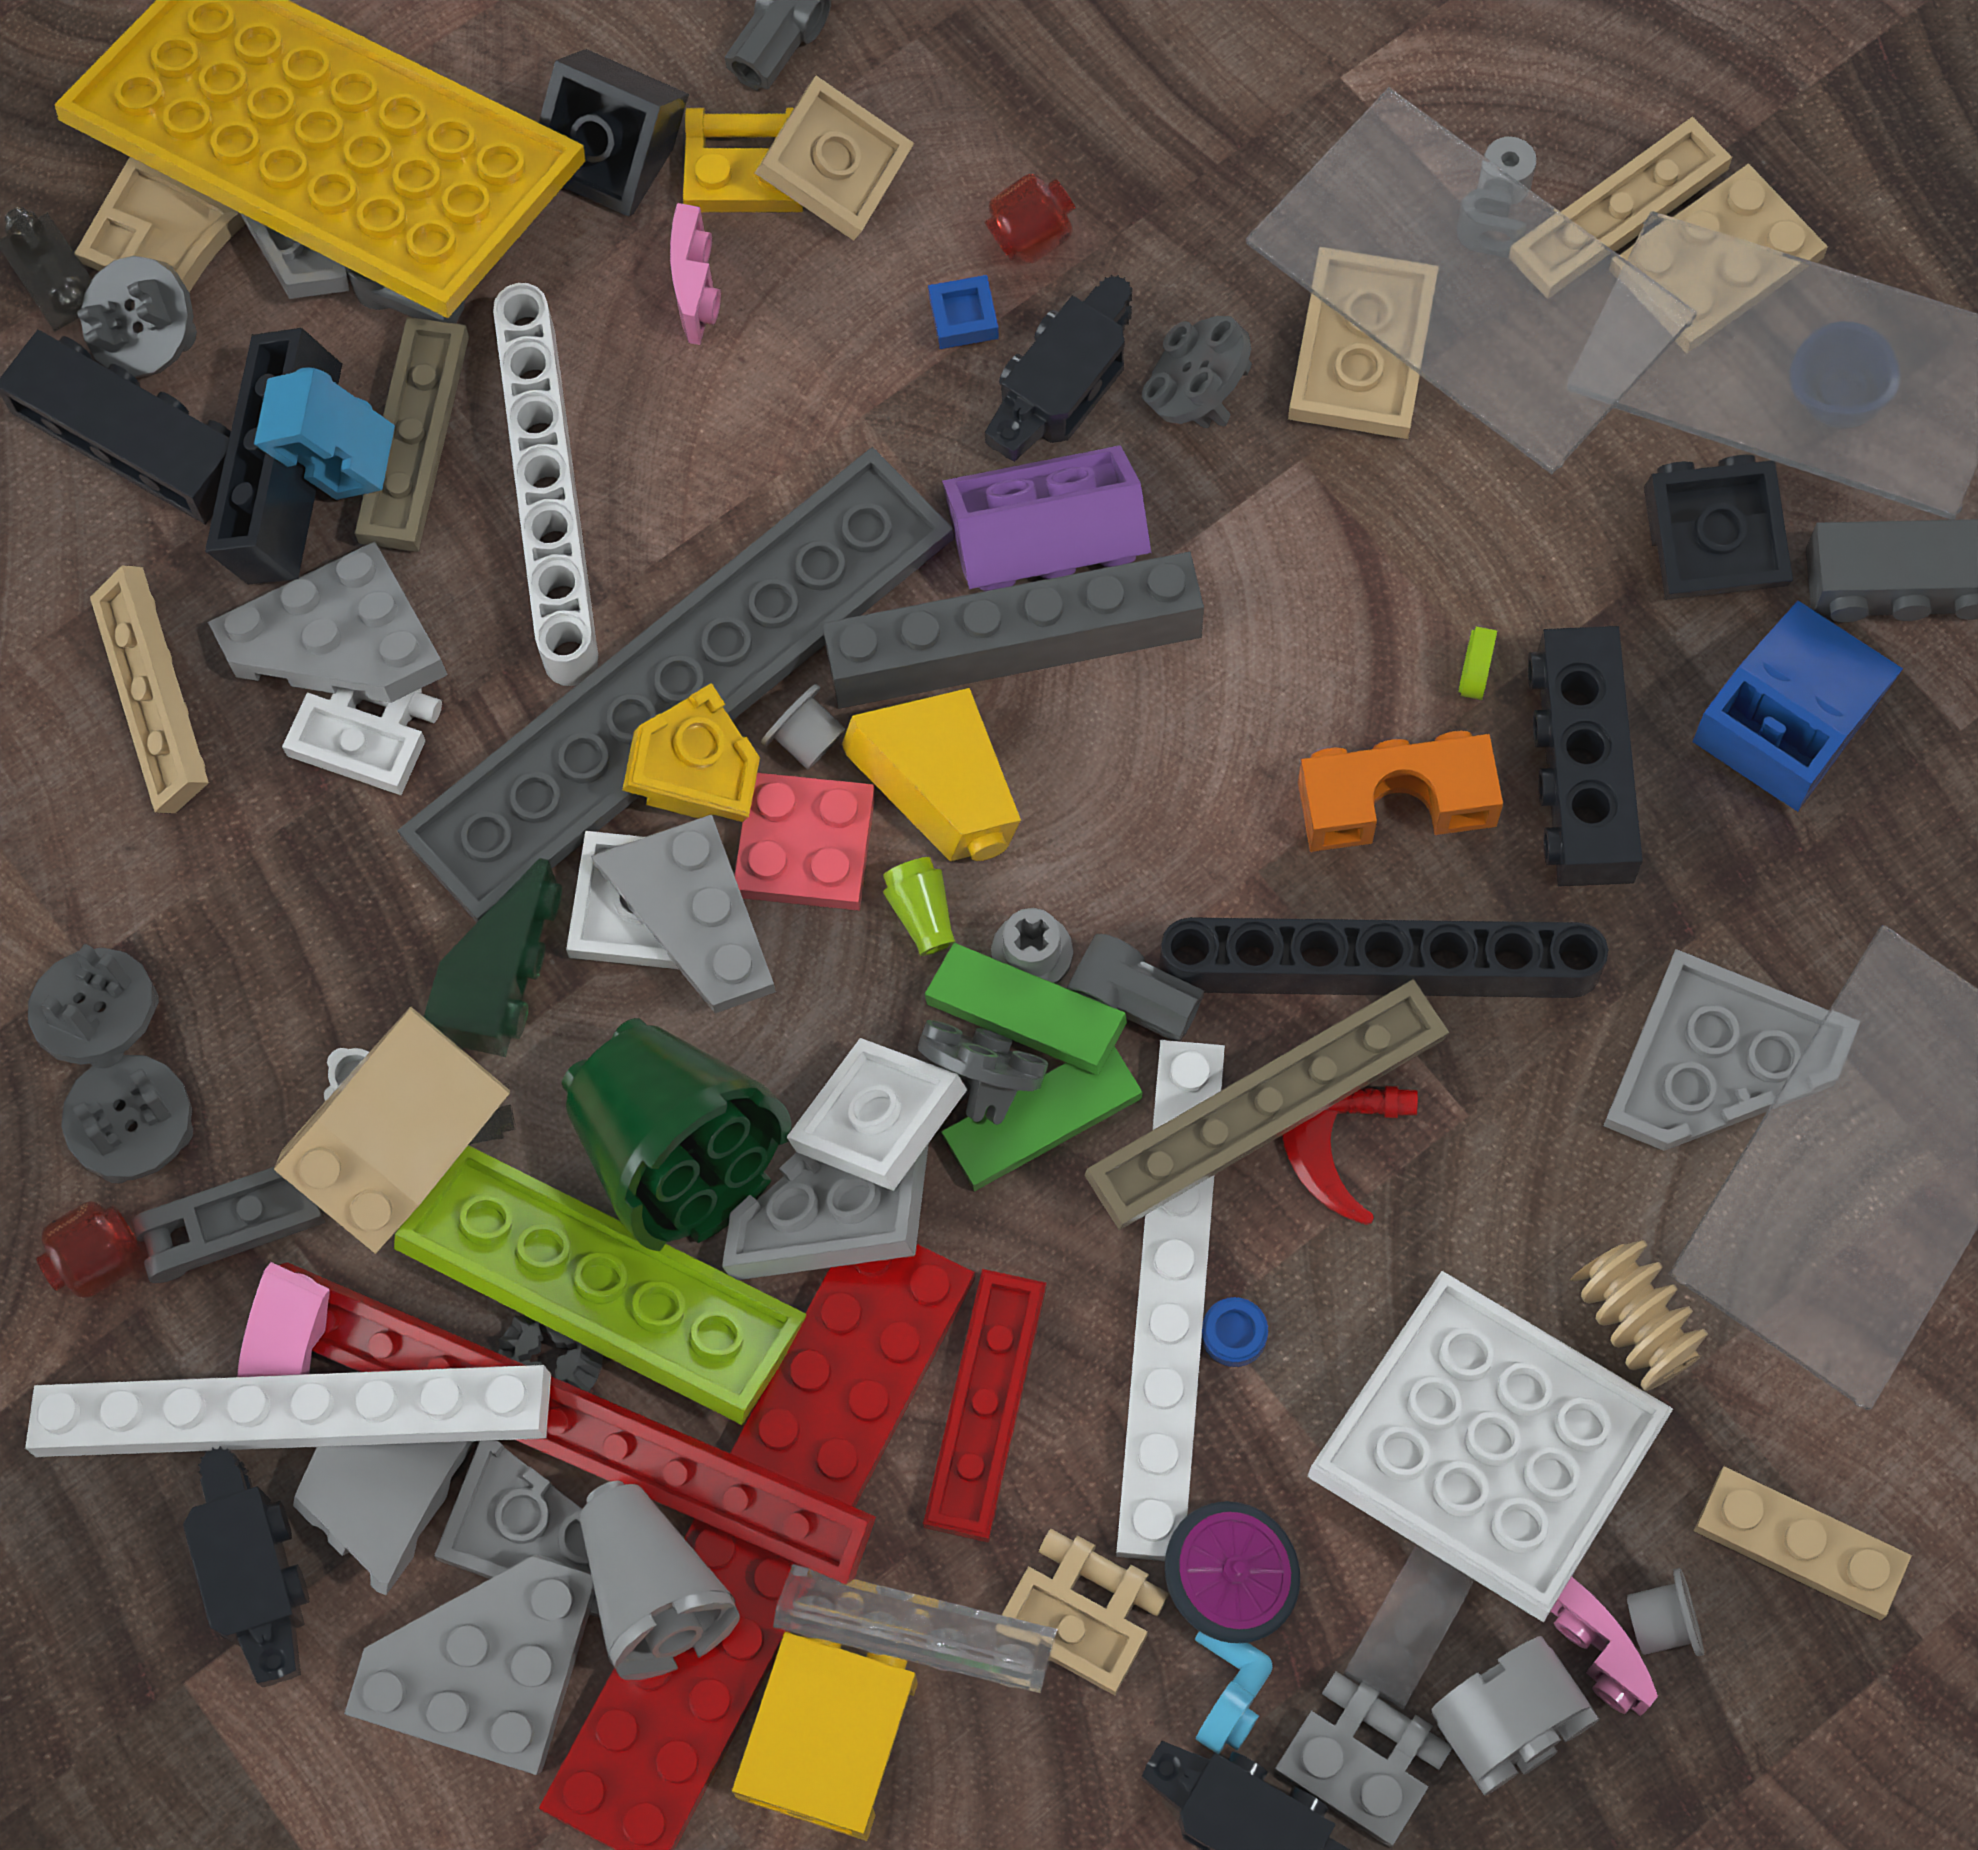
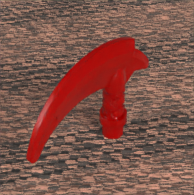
M1385 1086V1089L1378 1090L1362 1088L1283 1134V1143L1288 1160L1295 1174L1310 1194L1327 1208L1347 1219L1364 1225L1372 1224L1374 1220L1373 1214L1353 1198L1336 1171L1331 1151V1133L1334 1121L1338 1113L1346 1114V1112H1349V1114L1378 1113L1384 1115V1118H1398V1115L1417 1116L1418 1090L1398 1089V1086Z

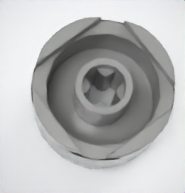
M1542 1636L1536 1637L1498 1658V1665L1482 1675L1477 1672L1443 1697L1431 1709V1714L1437 1721L1438 1727L1484 1796L1495 1791L1518 1774L1514 1767L1515 1764H1517L1524 1775L1554 1756L1558 1752L1554 1746L1561 1741L1558 1735H1561L1565 1742H1568L1599 1721V1717L1592 1709L1590 1703Z

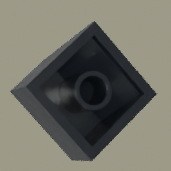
M588 49L555 60L539 123L584 145L585 162L563 188L628 217L633 215L674 148L689 94Z

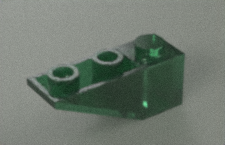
M539 858L439 963L423 1017L458 1047L506 1057L511 1038L520 1039L528 1014V1003L522 1001L528 979L536 980L541 972L545 956V943L539 941L545 920H555L562 896V885L556 883L557 881L550 862L547 859Z

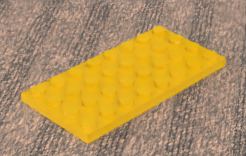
M156 0L55 103L59 121L447 319L585 162L584 145L289 0Z

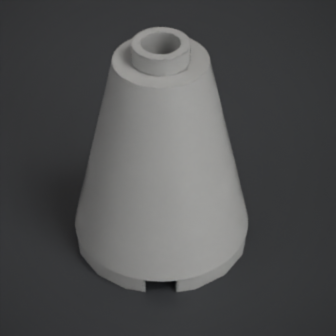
M611 1481L593 1490L588 1495L587 1504L581 1510L579 1518L608 1659L615 1667L618 1675L624 1680H643L663 1675L678 1669L673 1658L674 1656L692 1647L698 1658L711 1651L729 1636L739 1622L740 1614L735 1606L732 1594L639 1485H624L622 1481Z

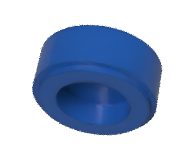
M1237 1297L1220 1300L1208 1310L1204 1317L1201 1337L1203 1346L1208 1355L1221 1365L1228 1367L1248 1365L1261 1355L1267 1342L1268 1324L1266 1317L1261 1309L1249 1300Z

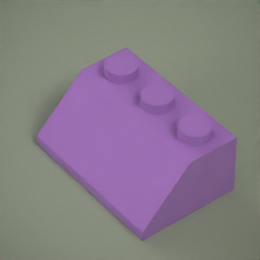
M1121 445L942 481L961 568L969 589L980 587L983 591L1010 587L1018 579L1038 575L1044 579L1072 575L1078 567L1098 563L1105 567H1113L1132 563L1135 561L1136 556L1151 553L1141 483Z

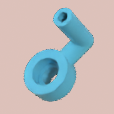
M1199 1631L1195 1641L1240 1671L1214 1705L1195 1740L1217 1754H1220L1226 1744L1238 1751L1259 1717L1249 1707L1271 1674L1273 1664L1268 1655L1249 1643L1223 1642Z

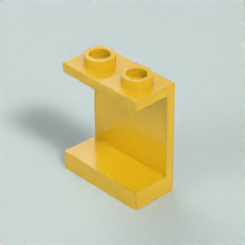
M805 1627L802 1637L785 1632L732 1792L738 1800L867 1841L876 1815L873 1806L909 1695L914 1696L918 1684L916 1674L905 1670L908 1662L907 1659L885 1650L869 1648L867 1656L864 1657L842 1650L843 1639L822 1630Z

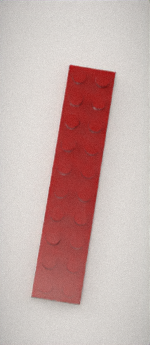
M919 1244L916 1245L915 1256L830 1267L806 1311L807 1315L782 1363L760 1396L730 1454L856 1507L975 1280V1272ZM694 1519L684 1539L734 1597L735 1606L740 1614L739 1622L729 1636L698 1658L693 1647L674 1656L673 1658L678 1669L666 1674L643 1680H624L618 1675L614 1667L538 1809L613 1850H675L777 1657L784 1633L790 1632L820 1573Z

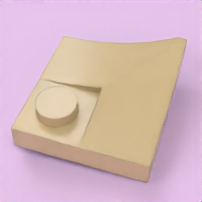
M129 157L74 254L83 265L101 271L114 260L130 256L163 261L173 267L190 292L214 256L245 225V221L238 211Z

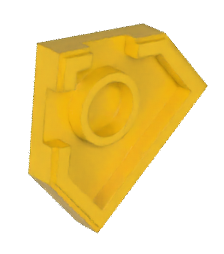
M710 683L679 704L639 725L634 731L622 791L648 797L646 805L700 819L712 814L744 822L750 813L760 757L748 738L741 736L723 708L725 705L724 701L713 684Z

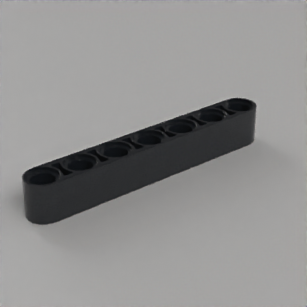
M1189 917L1177 920L1169 925L1164 932L1161 943L1160 969L1204 990V993L1385 996L1414 979L1425 996L1576 998L1588 994L1595 988L1607 962L1609 950L1607 941L1599 930L1589 924L1579 922ZM1193 946L1203 951L1206 957L1198 964L1187 965L1176 960L1173 953L1180 947ZM1253 946L1264 950L1270 959L1262 965L1252 966L1241 961L1237 953L1246 947ZM1309 948H1322L1332 955L1334 961L1327 966L1317 967L1306 962L1301 954ZM1378 948L1387 949L1396 956L1398 963L1392 967H1378L1369 961L1366 953ZM1441 949L1451 950L1458 954L1463 964L1456 968H1444L1436 964L1430 954ZM1504 950L1516 951L1522 955L1527 965L1520 969L1506 968L1498 962L1495 954ZM1567 951L1580 952L1587 957L1591 967L1584 970L1571 969L1561 960L1560 954Z

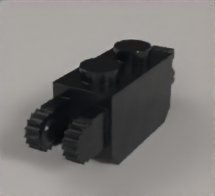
M1111 275L1109 278L1104 277V281H1099V286H1095L1084 301L1072 295L1059 312L1053 309L1046 314L1036 330L1035 342L1024 356L1020 354L1014 355L1001 373L999 385H1001L1002 403L985 431V443L989 447L1015 462L1041 437L1050 443L1068 441L1124 370L1125 340L1123 331L1125 330V325H1129V320L1132 319V306L1129 305V302L1132 301V287H1130V282L1125 281V277L1120 278L1119 275L1116 277Z
M221 1446L218 1449L212 1447L210 1452L205 1451V1456L200 1457L201 1463L198 1464L200 1467L198 1473L202 1476L200 1482L206 1503L192 1507L183 1523V1528L210 1628L218 1632L224 1639L242 1648L257 1684L261 1687H267L301 1675L296 1628L305 1626L300 1606L310 1602L308 1589L299 1565L289 1566L283 1542L292 1539V1532L282 1502L272 1503L271 1499L258 1486L253 1487L250 1477L246 1475L249 1471L244 1468L245 1464L242 1461L239 1462L240 1460L237 1456L231 1453L228 1448L224 1450Z
M1161 1741L1142 1774V1781L1180 1811L1178 1822L1183 1840L1199 1850H1350L1329 1837L1336 1824L1324 1817L1329 1809L1324 1803L1296 1787H1292L1288 1795L1264 1782L1268 1774L1267 1770L1240 1753L1232 1751L1227 1760L1214 1752L1209 1760Z

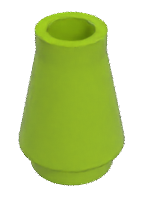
M922 857L905 862L883 874L887 885L883 894L914 940L920 956L937 953L956 943L951 930L942 870L934 868L930 857Z

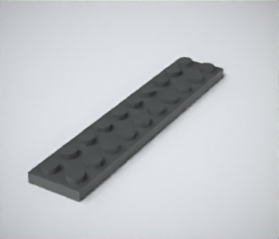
M871 447L398 829L401 840L480 927L483 926L583 844L585 831H599L641 796L622 791L633 734L639 725L679 704L710 683L713 684L724 701L725 705L723 708L733 721L825 645L822 623L861 616L954 540V529Z

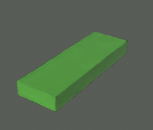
M953 943L924 994L927 1005L1096 1075L1100 1074L1127 1023L1126 1014L1123 1011L957 943Z
M1114 1046L1099 1075L1065 1063L1045 1074L1040 1089L1034 1091L1018 1090L1001 1124L996 1125L986 1118V1109L981 1121L976 1122L967 1117L943 1130L942 1138L975 1192L1141 1100L1143 1092Z

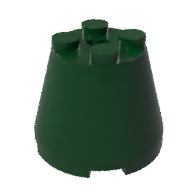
M632 1018L622 1023L616 1029L612 1039L598 1048L588 1059L573 1064L567 1070L562 1080V1088L568 1093L566 1100L568 1117L620 1222L641 1245L654 1251H661L666 1242L682 1239L689 1235L697 1243H700L729 1225L730 1213L749 1195L757 1200L772 1181L764 1171L771 1162L778 1145L789 1142L787 1136L792 1130L791 1117L787 1108L763 1084L657 1026L647 1025L640 1018Z

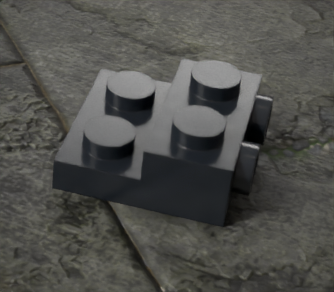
M1743 454L1724 458L1718 462L1716 467L1695 469L1693 462L1680 461L1662 465L1657 468V473L1651 474L1644 485L1652 546H1657L1665 600L1789 586L1793 581L1775 460L1756 462L1754 455Z

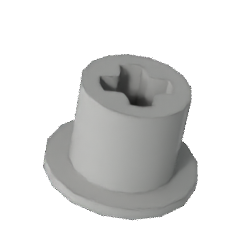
M817 683L795 701L760 742L767 746L774 739L777 740L807 770L846 731V728L814 699L821 688Z
M1027 908L1014 913L998 929L994 935L991 954L993 959L1057 984L1070 969L1073 947L1071 937L1063 924L1044 910Z
M1681 1568L1673 1569L1674 1584L1627 1595L1633 1628L1643 1655L1692 1644L1697 1657L1704 1655L1698 1620Z

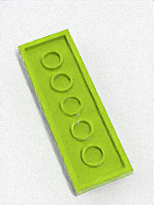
M469 1145L395 1233V1250L741 1425L779 1368L807 1315L667 1244L664 1245L661 1251H654L644 1247L619 1220Z

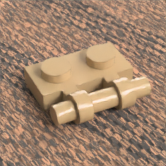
M1050 1529L1040 1546L1039 1553L1059 1563L1058 1570L1053 1579L1028 1566L997 1622L996 1630L1116 1696L1148 1636V1631L1126 1620L1130 1610L1136 1605L1158 1617L1170 1593L1148 1582L1149 1574L1139 1568L1130 1565L1126 1570L1095 1553L1096 1545L1082 1537L1077 1536L1073 1541ZM1080 1576L1114 1593L1107 1608L1072 1590Z

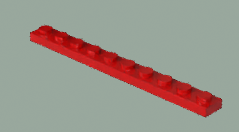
M291 1263L279 1264V1266L294 1273L307 1275L316 1283L330 1289L326 1329L312 1348V1351L359 1372L527 1366ZM552 1376L546 1438L515 1439L610 1482L622 1481L624 1485H639L650 1499L843 1584H848L855 1579L876 1520L874 1515Z

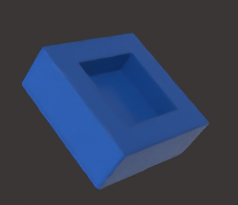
M987 275L928 285L929 301L940 349L999 339L998 323Z

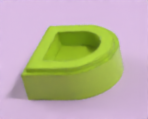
M1476 626L1475 630L1471 631L1458 690L1461 693L1460 696L1478 700L1483 699L1497 636L1496 630Z

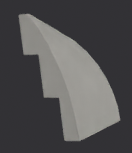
M478 1441L317 1447L295 1494L293 1506L311 1525L317 1526L325 1532L328 1542L342 1556L350 1552L370 1572V1585L377 1592L387 1595L414 1558L419 1535L447 1498L451 1477Z

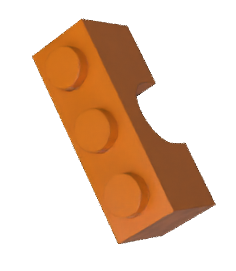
M1453 731L1438 736L1432 742L1410 744L1409 741L1404 739H1393L1375 745L1372 750L1348 753L1344 748H1326L1313 753L1310 758L1301 759L1298 786L1310 852L1372 844L1377 823L1374 804L1382 797L1393 793L1413 795L1426 805L1431 815L1434 835L1497 827L1503 807L1490 734L1472 736L1468 731Z

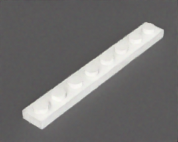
M1160 1040L1153 1130L1221 1091L1225 1045ZM1214 1175L1145 1215L1116 1557L1165 1561L1170 1538L1180 1522L1187 1516Z
M544 1365L34 1385L25 1449L35 1457L211 1451L212 1447L218 1449L220 1446L224 1450L227 1448L229 1450L542 1439L546 1438L551 1373Z

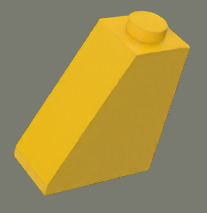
M970 688L852 716L842 742L846 756L949 861L970 856L974 861H984L1000 855L1007 849L1021 819Z

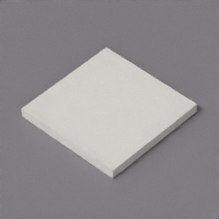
M1441 1271L1312 1464L1307 1477L1544 1622L1666 1423L1673 1408Z

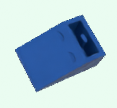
M1797 601L1740 664L1703 713L1692 742L1798 812L1900 675L1903 668L1805 604Z

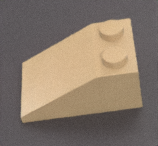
M410 1006L282 1149L274 1170L376 1254L431 1192L510 1094V1090Z

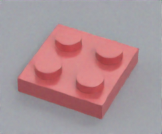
M757 773L749 817L742 822L735 869V879L742 898L860 911L876 795L875 785Z

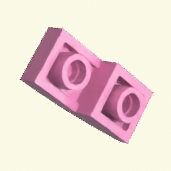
M677 203L670 241L672 280L682 327L688 343L700 345L706 323L714 325L717 320L721 301V291L718 288H713L710 266L708 264L712 246V234L704 231L700 207Z
M270 1262L263 1272L250 1311L240 1353L237 1377L309 1374L312 1348L326 1329L330 1289L316 1283L307 1275L294 1273Z
M1571 1577L1551 1609V1612L1558 1617L1554 1625L1576 1645L1587 1649L1590 1644H1593L1601 1651V1654L1586 1672L1596 1681V1684L1593 1686L1594 1692L1620 1713L1626 1714L1629 1709H1632L1641 1717L1658 1697L1651 1676L1639 1652L1610 1612L1586 1588Z

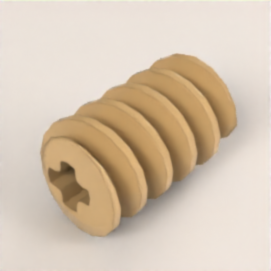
M1645 1240L1621 1244L1585 1265L1570 1280L1575 1282L1590 1279L1581 1292V1298L1584 1302L1590 1304L1606 1300L1597 1312L1595 1319L1603 1326L1621 1322L1612 1334L1610 1341L1617 1348L1636 1344L1626 1358L1625 1363L1631 1370L1651 1367L1640 1385L1644 1391H1649L1679 1375L1699 1360L1702 1355H1699L1696 1349L1708 1333L1705 1329L1687 1333L1683 1332L1681 1327L1693 1311L1689 1306L1671 1311L1666 1307V1304L1678 1289L1675 1284L1654 1289L1651 1282L1663 1267L1660 1262L1643 1266L1637 1264L1636 1260L1648 1246Z

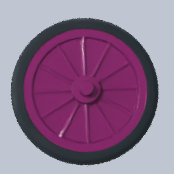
M1230 1501L1202 1506L1187 1515L1180 1522L1172 1534L1166 1550L1165 1577L1175 1606L1194 1628L1213 1639L1228 1643H1248L1260 1640L1279 1629L1295 1607L1301 1581L1297 1554L1289 1537L1279 1524L1255 1507Z

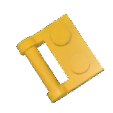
M686 108L683 203L700 207L701 212H803L802 205L755 174L769 148H706V137H777L794 108H786V114H706L705 108Z

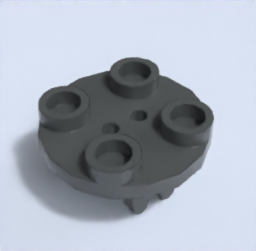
M130 256L112 261L95 275L84 294L82 309L78 310L84 341L95 359L106 368L110 364H116L137 378L161 373L177 361L182 352L188 351L196 341L197 331L193 323L194 315L190 293L173 267L163 261L139 256ZM134 301L135 307L133 310H131L130 306L131 303ZM142 323L143 330L139 332V326Z
M1214 316L1201 320L1193 326L1187 321L1180 322L1172 327L1164 338L1163 348L1165 351L1153 369L1151 378L1142 389V399L1166 422L1183 424L1194 421L1203 428H1209L1213 420L1220 426H1226L1231 414L1221 402L1235 389L1242 375H1248L1252 366L1249 360L1251 353L1249 333L1231 316Z
M84 944L80 951L54 963L38 979L28 1000V1024L40 1047L57 1060L80 1065L90 1063L96 1068H108L118 1063L123 1057L124 1051L128 1050L146 1032L159 1003V995L143 965L126 952L103 947L93 949L89 945ZM106 1008L103 1012H99L100 1009Z
M927 1020L918 1044V1051L929 1060L935 1062L934 1066L959 1075L967 1089L960 1101L965 1100L969 1094L966 1115L976 1122L982 1120L987 1109L986 1118L996 1125L1001 1124L1017 1091L1040 1089L1048 1067V1062L1038 1056L1022 1051H1009L1012 1044L1011 1039L984 1028H976L972 1038L962 1035L961 1030L949 1024Z
M123 1055L121 1060L111 1067L96 1068L92 1066L75 1081L64 1101L61 1127L68 1149L87 1170L102 1176L108 1182L123 1183L160 1171L179 1154L181 1149L189 1144L193 1136V1125L191 1122L192 1106L185 1085L167 1065L145 1055ZM119 1103H126L123 1110L116 1111ZM131 1124H138L135 1131L128 1132Z

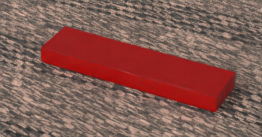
M982 1269L923 1521L925 1529L989 1543L1047 1289L1046 1282Z

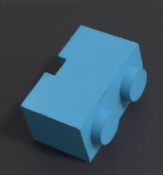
M300 368L294 373L268 378L254 445L287 467L297 465L298 461L306 467L304 479L338 500L382 491L395 425L375 412L368 402L354 397L333 382L331 376L326 372L315 368Z

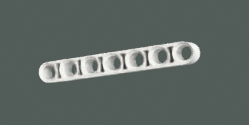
M515 283L499 292L494 301L493 312L535 640L547 675L554 682L563 686H576L597 669L598 649L556 335L544 293L538 287L529 283ZM521 318H535L530 324L524 326L514 325ZM530 370L543 371L538 377L532 379L520 378L521 375ZM538 423L550 424V427L543 432H526L532 425ZM544 477H555L558 479L553 485L546 488L533 486L534 483ZM553 531L566 533L563 538L554 543H543L540 541L544 535ZM560 586L573 588L572 592L566 597L560 599L547 597L548 593L554 588ZM565 642L581 644L579 649L572 654L557 655L554 653L555 649Z

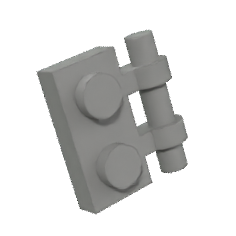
M1336 1671L1322 1695L1345 1709L1339 1720L1333 1725L1311 1711L1276 1766L1274 1773L1317 1798L1329 1809L1391 1849L1428 1789L1427 1785L1405 1772L1416 1755L1439 1770L1452 1750V1746L1431 1733L1430 1730L1433 1725L1417 1715L1412 1720L1377 1698L1380 1691L1365 1681H1362L1358 1686ZM1362 1721L1398 1743L1388 1760L1353 1738Z

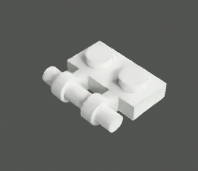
M339 687L337 692L333 693L330 700L307 693L282 748L288 757L402 795L425 744L422 731L407 727L406 725L413 717L435 723L441 712L442 700L422 694L421 688L392 703L372 700L368 698L365 691ZM362 700L384 706L386 709L381 718L357 710L355 707Z

